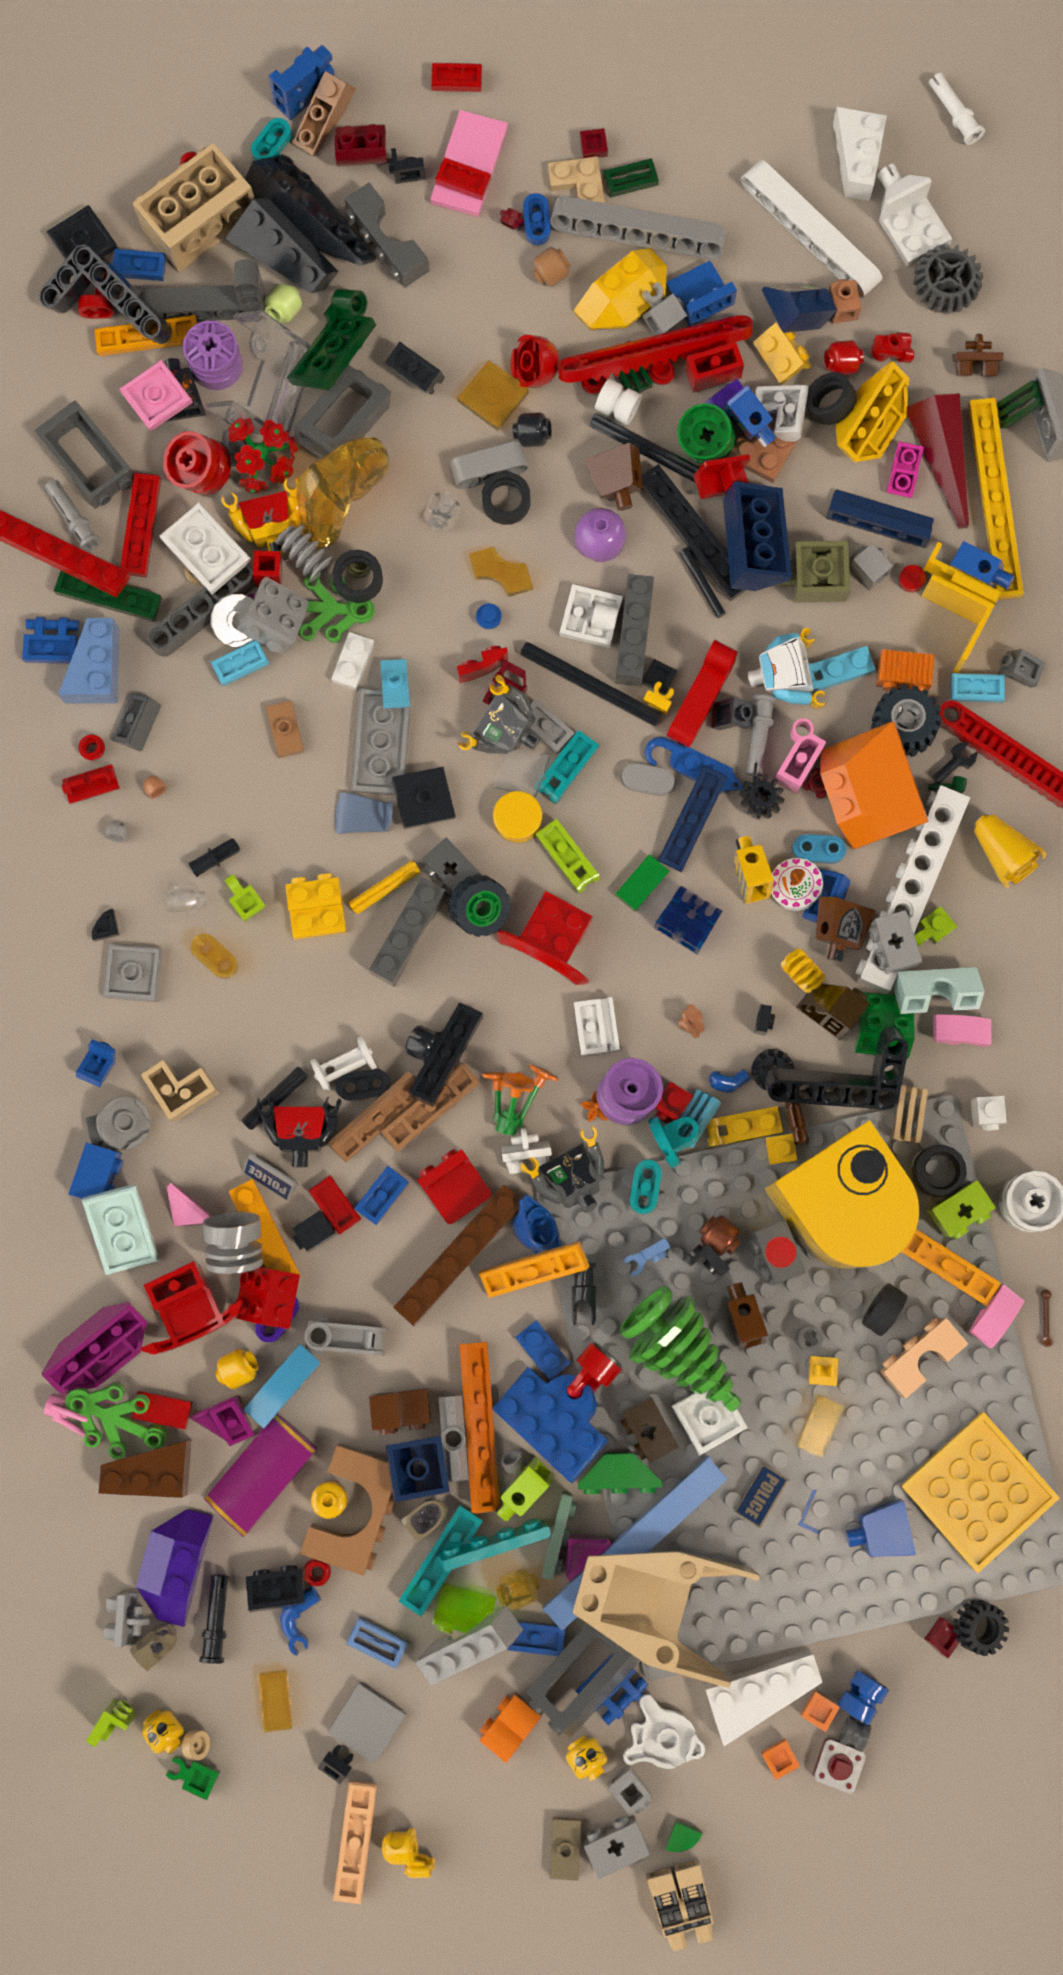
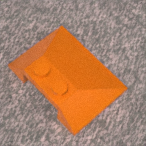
M895 721L821 751L820 774L836 822L853 849H858L929 822Z

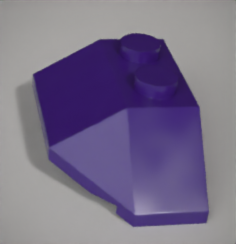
M186 1509L150 1532L136 1588L157 1620L185 1627L214 1515Z

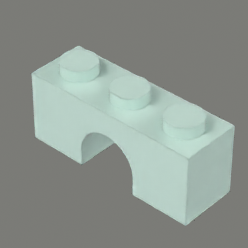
M977 967L898 972L894 985V993L900 1014L927 1012L932 995H940L947 998L952 1005L953 1011L980 1009L985 992Z

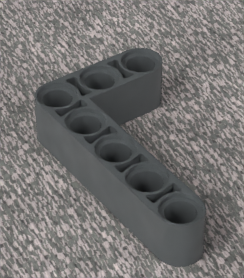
M249 259L235 262V285L145 289L140 292V295L164 319L195 315L197 321L258 319L265 316V289L258 264Z
M248 563L213 594L204 587L152 628L148 635V641L155 653L163 657L171 655L209 625L214 605L223 598L217 596L220 590L228 589L227 595H246L255 587L251 565ZM242 573L249 574V577L245 580L237 579ZM202 605H208V606H209V607H208V610H207L206 612H204V613H198V612H197V609H198L200 606H202ZM180 622H188L186 628L177 629V625ZM160 638H168L164 645H156Z

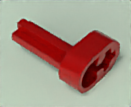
M107 273L103 276V281L106 280ZM95 287V295H83L78 299V313L87 319H108L114 315V305Z

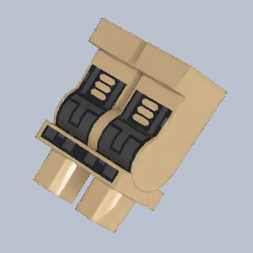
M699 1859L674 1865L682 1897H678L671 1867L646 1873L663 1936L668 1939L673 1951L687 1947L684 1932L695 1930L698 1943L713 1940L711 1925L714 1922Z

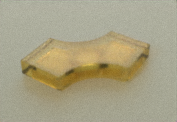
M494 546L469 553L476 580L487 579L498 583L504 588L508 597L533 590L526 563H511L504 560L498 555Z

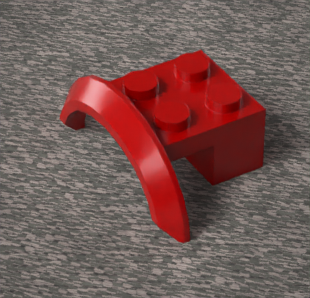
M545 891L520 937L502 930H498L495 933L499 944L518 950L560 973L575 985L588 984V978L567 963L590 927L592 915Z
M195 1261L144 1284L152 1307L160 1313L170 1339L152 1342L140 1348V1350L157 1355L189 1344L230 1323L238 1316L243 1304L240 1300L228 1306V1309L221 1314L201 1265Z

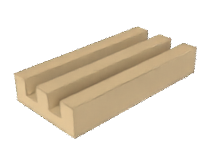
M901 1086L893 1129V1140L921 1143L928 1089ZM910 1093L905 1134L900 1135L905 1094ZM917 1094L920 1095L915 1135L914 1137H911V1129Z

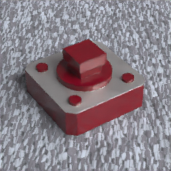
M828 1737L823 1741L813 1776L817 1782L851 1794L855 1791L866 1756L863 1751H857L853 1746L841 1744L838 1740Z

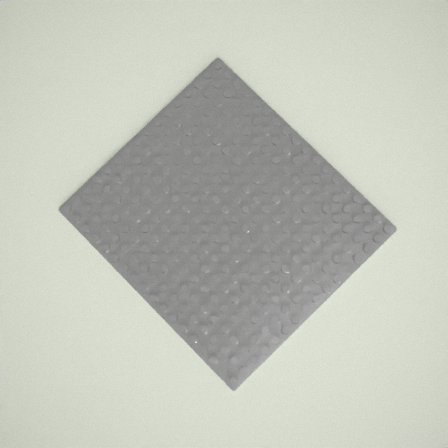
M954 1095L927 1100L920 1144L892 1139L897 1107L806 1127L809 1136L808 1143L795 1145L797 1161L769 1165L765 1138L792 1134V1131L679 1156L681 1165L675 1168H671L666 1159L655 1161L661 1168L662 1176L657 1205L648 1214H638L630 1206V1194L636 1166L604 1173L602 1181L599 1182L600 1191L593 1195L598 1206L588 1213H584L579 1203L566 1208L562 1203L556 1204L541 1197L538 1191H536L538 1203L551 1213L556 1222L562 1246L580 1241L588 1262L596 1263V1267L593 1268V1285L596 1286L595 1325L591 1324V1308L584 1300H581L577 1306V1324H573L572 1286H574V1273L555 1279L577 1376L583 1367L576 1359L591 1342L598 1343L622 1364L621 1368L623 1370L608 1387L601 1384L594 1393L598 1404L596 1413L590 1420V1423L609 1440L595 1456L596 1461L605 1452H633L641 1460L634 1447L638 1443L633 1433L630 1435L626 1433L620 1420L625 1418L622 1414L623 1411L650 1396L653 1398L679 1448L651 1464L647 1458L641 1460L662 1481V1487H656L655 1493H639V1488H628V1493L612 1494L611 1489H603L614 1540L707 1455L711 1457L712 1462L727 1478L718 1489L648 1552L680 1551L752 1567L760 1575L759 1581L739 1575L700 1577L697 1582L691 1584L678 1631V1640L714 1666L964 1608L962 1605L965 1603L971 1605L970 1600L992 1602L1063 1585V1512L1060 1500H1057L979 1573H976L900 1486L982 1411L1058 1495L1014 1321L993 1348L987 1347L969 1332L980 1310L987 1308V1306L979 1303L901 1252L891 1260L875 1266L852 1269L835 1268L823 1264L812 1257L803 1248L790 1229L807 1273L776 1285H769L768 1281L764 1282L758 1270V1266L762 1264L758 1255L753 1256L748 1244V1240L751 1239L750 1233L784 1221V1218L764 1189L838 1139L870 1120L908 1175L916 1190L919 1203V1218L916 1229L1001 1282L1000 1285H1003L1004 1282L988 1220L979 1225L975 1221L967 1227L969 1232L956 1240L953 1236L945 1238L927 1210L949 1196L932 1197L924 1194L916 1186L912 1177L914 1160L921 1151L933 1145H946L958 1151L966 1163L967 1175L961 1188L977 1180L958 1102ZM919 1102L915 1103L911 1137L915 1135ZM909 1104L904 1105L900 1135L905 1134ZM934 1155L925 1162L923 1168L924 1177L927 1182L935 1187H945L954 1179L955 1167L949 1158L942 1155ZM650 1169L643 1170L642 1174L645 1179L652 1178L653 1173ZM640 1196L638 1203L641 1206H646L648 1198ZM960 1207L961 1210L957 1214L959 1217H966L967 1207ZM712 1215L715 1218L723 1215L740 1229V1235L737 1238L741 1242L731 1255L726 1252L719 1256L730 1268L723 1276H720L718 1273L713 1276L702 1264L706 1261L703 1256L691 1267L686 1263L691 1259L687 1255L698 1244L704 1247L700 1241L702 1234L699 1231ZM666 1238L670 1245V1248L665 1250L667 1256L655 1263L649 1259L644 1263L642 1272L639 1275L632 1276L631 1273L637 1270L638 1263L634 1260L624 1263V1259ZM743 1282L746 1295L754 1294L768 1338L764 1344L739 1351L726 1309L727 1302L731 1301L727 1287ZM887 1283H890L898 1290L904 1292L908 1298L903 1310L891 1328L883 1336H879L862 1324V1320L880 1290ZM662 1286H668L673 1292L672 1301L664 1311V1314L678 1300L681 1301L686 1296L693 1297L696 1303L695 1312L701 1313L704 1319L702 1328H709L711 1335L709 1344L715 1343L719 1350L715 1363L717 1360H723L727 1367L721 1378H725L726 1375L731 1377L733 1387L730 1391L741 1399V1404L737 1410L748 1427L746 1430L701 1456L698 1455L671 1408L672 1405L694 1393L690 1390L691 1385L681 1387L675 1383L678 1379L676 1376L672 1379H666L658 1374L659 1370L651 1371L643 1367L644 1362L638 1364L629 1359L633 1344L644 1331L631 1339H627L619 1333L620 1326L628 1315L647 1296ZM739 1310V1314L743 1316L749 1315L747 1310ZM935 1317L938 1320L947 1318L967 1341L968 1345L948 1362L942 1361L933 1351L924 1352L918 1360V1369L927 1381L907 1398H902L879 1372L884 1368L882 1363L895 1353L898 1356L904 1351L903 1345L911 1337L916 1335L919 1338L926 1332L924 1326ZM814 1326L821 1331L823 1341L818 1349L807 1351L798 1345L797 1333L802 1327ZM811 1330L810 1333L805 1332L802 1336L806 1339L804 1343L806 1346H809V1343L814 1345L817 1341L814 1338L815 1332ZM809 1356L838 1358L837 1386L808 1384ZM647 1423L642 1425L644 1431L640 1433L641 1436L646 1435L649 1439L653 1437L652 1431L655 1429V1426L649 1427ZM765 1464L787 1478L788 1482L761 1528H758L734 1511L761 1465ZM812 1490L817 1491L803 1523L820 1530L819 1535L798 1525ZM899 1498L905 1502L916 1555L870 1557L866 1553L865 1545L849 1547L846 1530L860 1528L858 1518L860 1513ZM642 1662L644 1676L648 1681L679 1675L646 1665Z

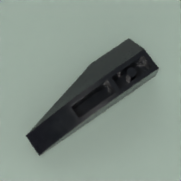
M281 154L252 162L245 180L252 188L254 199L268 197L314 246L359 266L375 262L377 257L323 191L312 181L311 177L301 171L290 157Z

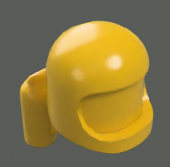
M409 1828L407 1832L390 1831L386 1834L382 1842V1855L388 1863L392 1865H407L405 1866L404 1874L410 1878L431 1877L432 1870H435V1858H429L427 1855L418 1853L415 1828Z

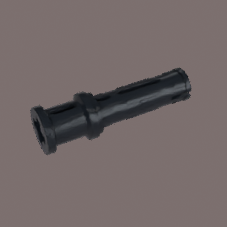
M211 1574L207 1626L201 1634V1637L204 1638L203 1653L199 1657V1662L222 1664L225 1660L222 1657L223 1641L227 1638L226 1630H223L229 1576Z

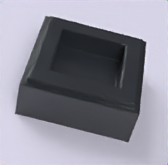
M654 659L642 680V684L654 690L655 684L661 682L662 685L659 693L665 695L677 674V670Z

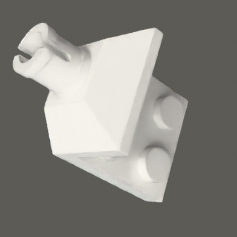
M889 164V171L885 166L877 174V178L885 187L879 223L908 267L919 261L921 257H924L928 250L933 251L937 245L943 248L947 243L951 244L952 237L927 199L932 183L931 179L916 175H908L903 178L897 171L895 164Z

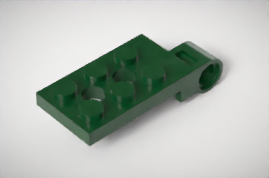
M339 288L333 293L331 304L323 314L328 322L287 378L291 385L328 391L334 386L336 380L376 327L372 317L363 316L368 305L367 297L363 291Z

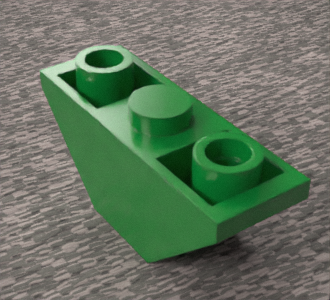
M633 1452L603 1453L578 1480V1490L583 1489L584 1494L588 1495L600 1494V1489H611L612 1494L628 1493V1488H639V1493H655L656 1487H662L661 1479Z

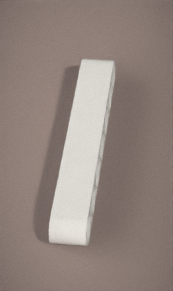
M763 160L758 161L741 177V183L746 191L839 280H856L860 298H863L881 282L882 275L879 269L767 162Z

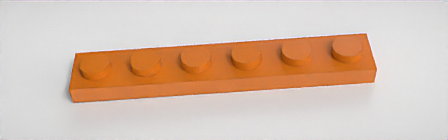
M488 1342L459 1344L471 1513H484L495 1511L500 1505Z

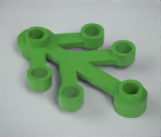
M311 576L305 578L306 588L311 592H315L322 602L308 601L309 605L306 612L321 614L309 624H304L300 627L299 632L304 641H312L316 637V632L337 614L347 616L336 626L332 625L326 629V638L330 643L339 642L342 638V633L353 624H364L373 618L375 609L370 600L364 603L347 601L348 604L338 603L324 588L319 578L316 579L317 584L315 586L308 585ZM332 578L330 581L331 589L333 592L338 593ZM343 578V582H344L345 586L348 587V586L346 585L345 579ZM360 608L367 610L363 615H359L357 611ZM306 629L312 630V634L309 636H305L303 632ZM332 631L338 632V636L335 638H331L329 634Z
M114 1382L107 1388L91 1393L84 1388L72 1390L67 1395L65 1404L68 1410L88 1418L87 1422L81 1421L86 1433L84 1436L86 1446L90 1448L97 1447L102 1440V1433L96 1429L91 1414L100 1418L111 1445L109 1455L113 1459L123 1458L127 1451V1445L121 1440L117 1427L143 1438L145 1444L150 1448L157 1449L164 1445L168 1433L163 1425L152 1424L146 1427L122 1416L133 1411L138 1414L146 1412L150 1405V1400L146 1395L139 1394L132 1400L105 1408L97 1403L106 1399L113 1402L121 1400L125 1392L122 1384ZM111 1389H117L120 1394L114 1395ZM75 1400H80L83 1406L77 1405ZM136 1401L144 1402L145 1406L139 1407ZM89 1435L96 1436L97 1441H92ZM150 1436H156L159 1441H153ZM114 1447H120L122 1452H116Z

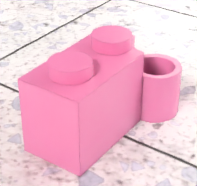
M805 718L798 719L794 723L790 736L795 744L775 777L778 780V784L796 794L826 744L825 740L813 734L814 726L811 721ZM797 727H804L807 729L808 735L800 736L795 729Z

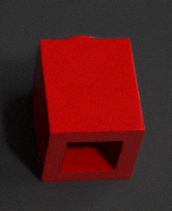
M254 550L253 578L255 587H259L260 582L265 577L282 585L283 563L280 551Z

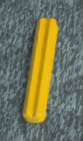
M413 860L409 861L349 902L350 907L354 913H361L420 873L419 867Z

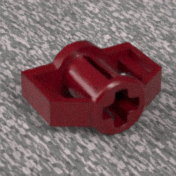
M504 659L499 671L495 674L490 684L494 687L500 686L501 684L495 679L497 675H500L504 678L505 685L510 684L526 694V671ZM506 670L523 679V686L505 677ZM490 687L482 702L489 706L493 701V693Z

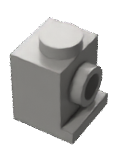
M626 1765L607 1782L608 1789L629 1816L635 1811L639 1814L649 1806V1799L652 1797L651 1792L635 1773L631 1765ZM629 1785L636 1787L634 1794H628L625 1791Z

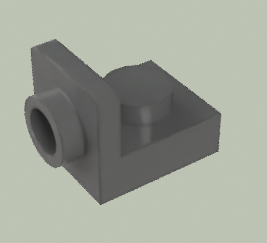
M1023 649L1008 651L1000 661L998 675L1012 676L1030 688L1036 687L1045 662Z

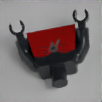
M268 1096L269 1105L263 1106L258 1098L256 1109L261 1114L264 1130L273 1145L279 1147L282 1152H292V1167L308 1168V1152H320L322 1147L328 1145V1142L337 1131L341 1099L338 1098L336 1106H331L328 1102L329 1097H326L323 1107L274 1106L273 1111V1098Z

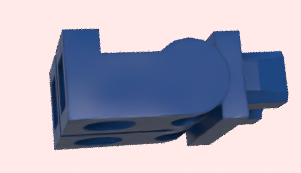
M324 45L319 46L315 51H312L307 46L302 50V54L296 57L294 64L282 74L275 70L269 75L273 103L290 121L310 104L324 72L335 75L333 67L329 64L333 60L332 54Z

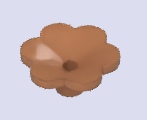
M693 1004L687 1005L686 1010L682 1012L683 1018L679 1019L678 1025L681 1029H685L687 1033H690L693 1038H698L700 1033L704 1032L703 1015Z

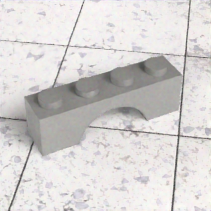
M506 1606L488 1615L462 1636L453 1639L451 1635H448L432 1643L415 1663L432 1686L508 1649L523 1629Z

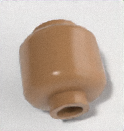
M549 247L534 258L533 263L536 269L532 272L540 284L545 282L549 287H553L569 275L568 268L571 264L560 248L556 250L554 247Z

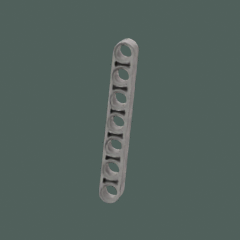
M561 196L556 199L550 220L551 226L560 232L712 260L718 259L722 255L726 239L724 227L715 223L569 196Z

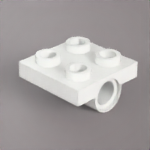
M572 584L559 636L610 648L623 596Z

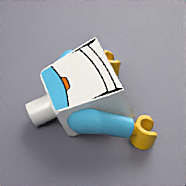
M803 629L800 635L798 633L777 636L766 647L765 652L759 655L761 668L748 672L751 686L764 684L766 691L776 699L791 704H810L815 709L823 707L826 703L817 702L816 696L823 697L826 695L825 692L819 690L813 695L810 693L814 690L805 648L810 647L815 639L808 640L804 636L810 635L811 629Z

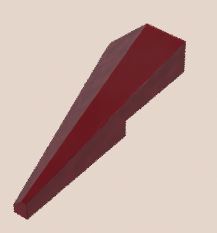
M960 393L933 395L907 406L906 417H909L913 426V432L918 437L922 447H924L923 454L939 488H942L947 499L946 503L957 520L958 529L968 528L969 514Z

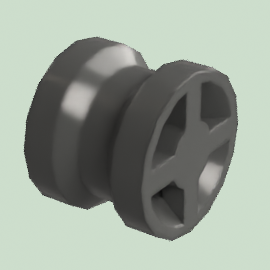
M849 1715L841 1729L839 1742L844 1745L851 1744L855 1750L862 1752L868 1742L871 1725L861 1724L856 1721L855 1717Z

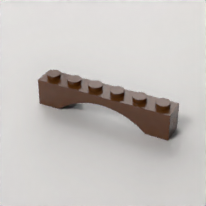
M504 1184L393 1308L412 1326H416L469 1264L517 1214L520 1198Z

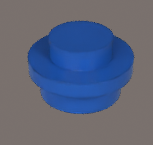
M491 603L481 605L476 612V621L484 629H494L502 620L501 610L498 606Z

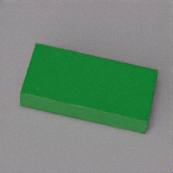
M649 854L615 893V896L636 912L668 875L669 870Z

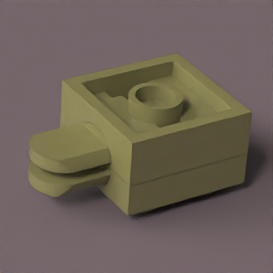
M848 541L795 542L792 560H790L792 579L774 586H793L794 602H846L850 593Z

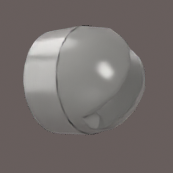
M119 821L109 823L106 828L105 837L114 842H125L128 833L125 823L122 822L120 825Z
M518 1450L506 1453L501 1459V1464L508 1474L519 1475L524 1470L525 1461Z

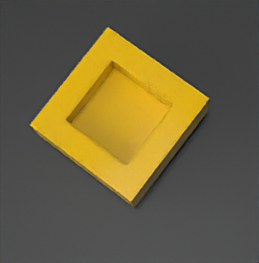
M793 1133L765 1138L769 1165L797 1161Z

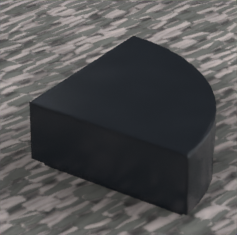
M113 908L103 912L92 929L93 941L120 936Z

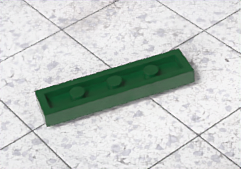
M61 570L54 588L56 595L155 622L162 601V597L159 594L125 585L116 598Z

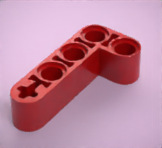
M717 640L713 641L706 654L703 666L667 732V737L689 748L691 747L726 682L739 651Z

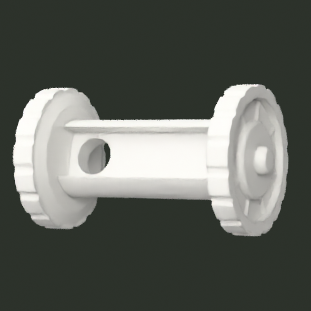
M362 1036L357 1038L358 1047L323 1064H319L315 1058L310 1060L315 1072L314 1077L316 1080H319L325 1093L330 1091V1081L363 1065L368 1064L372 1070L377 1068L372 1057V1049H368ZM330 1067H333L334 1072L331 1074H327L326 1070Z

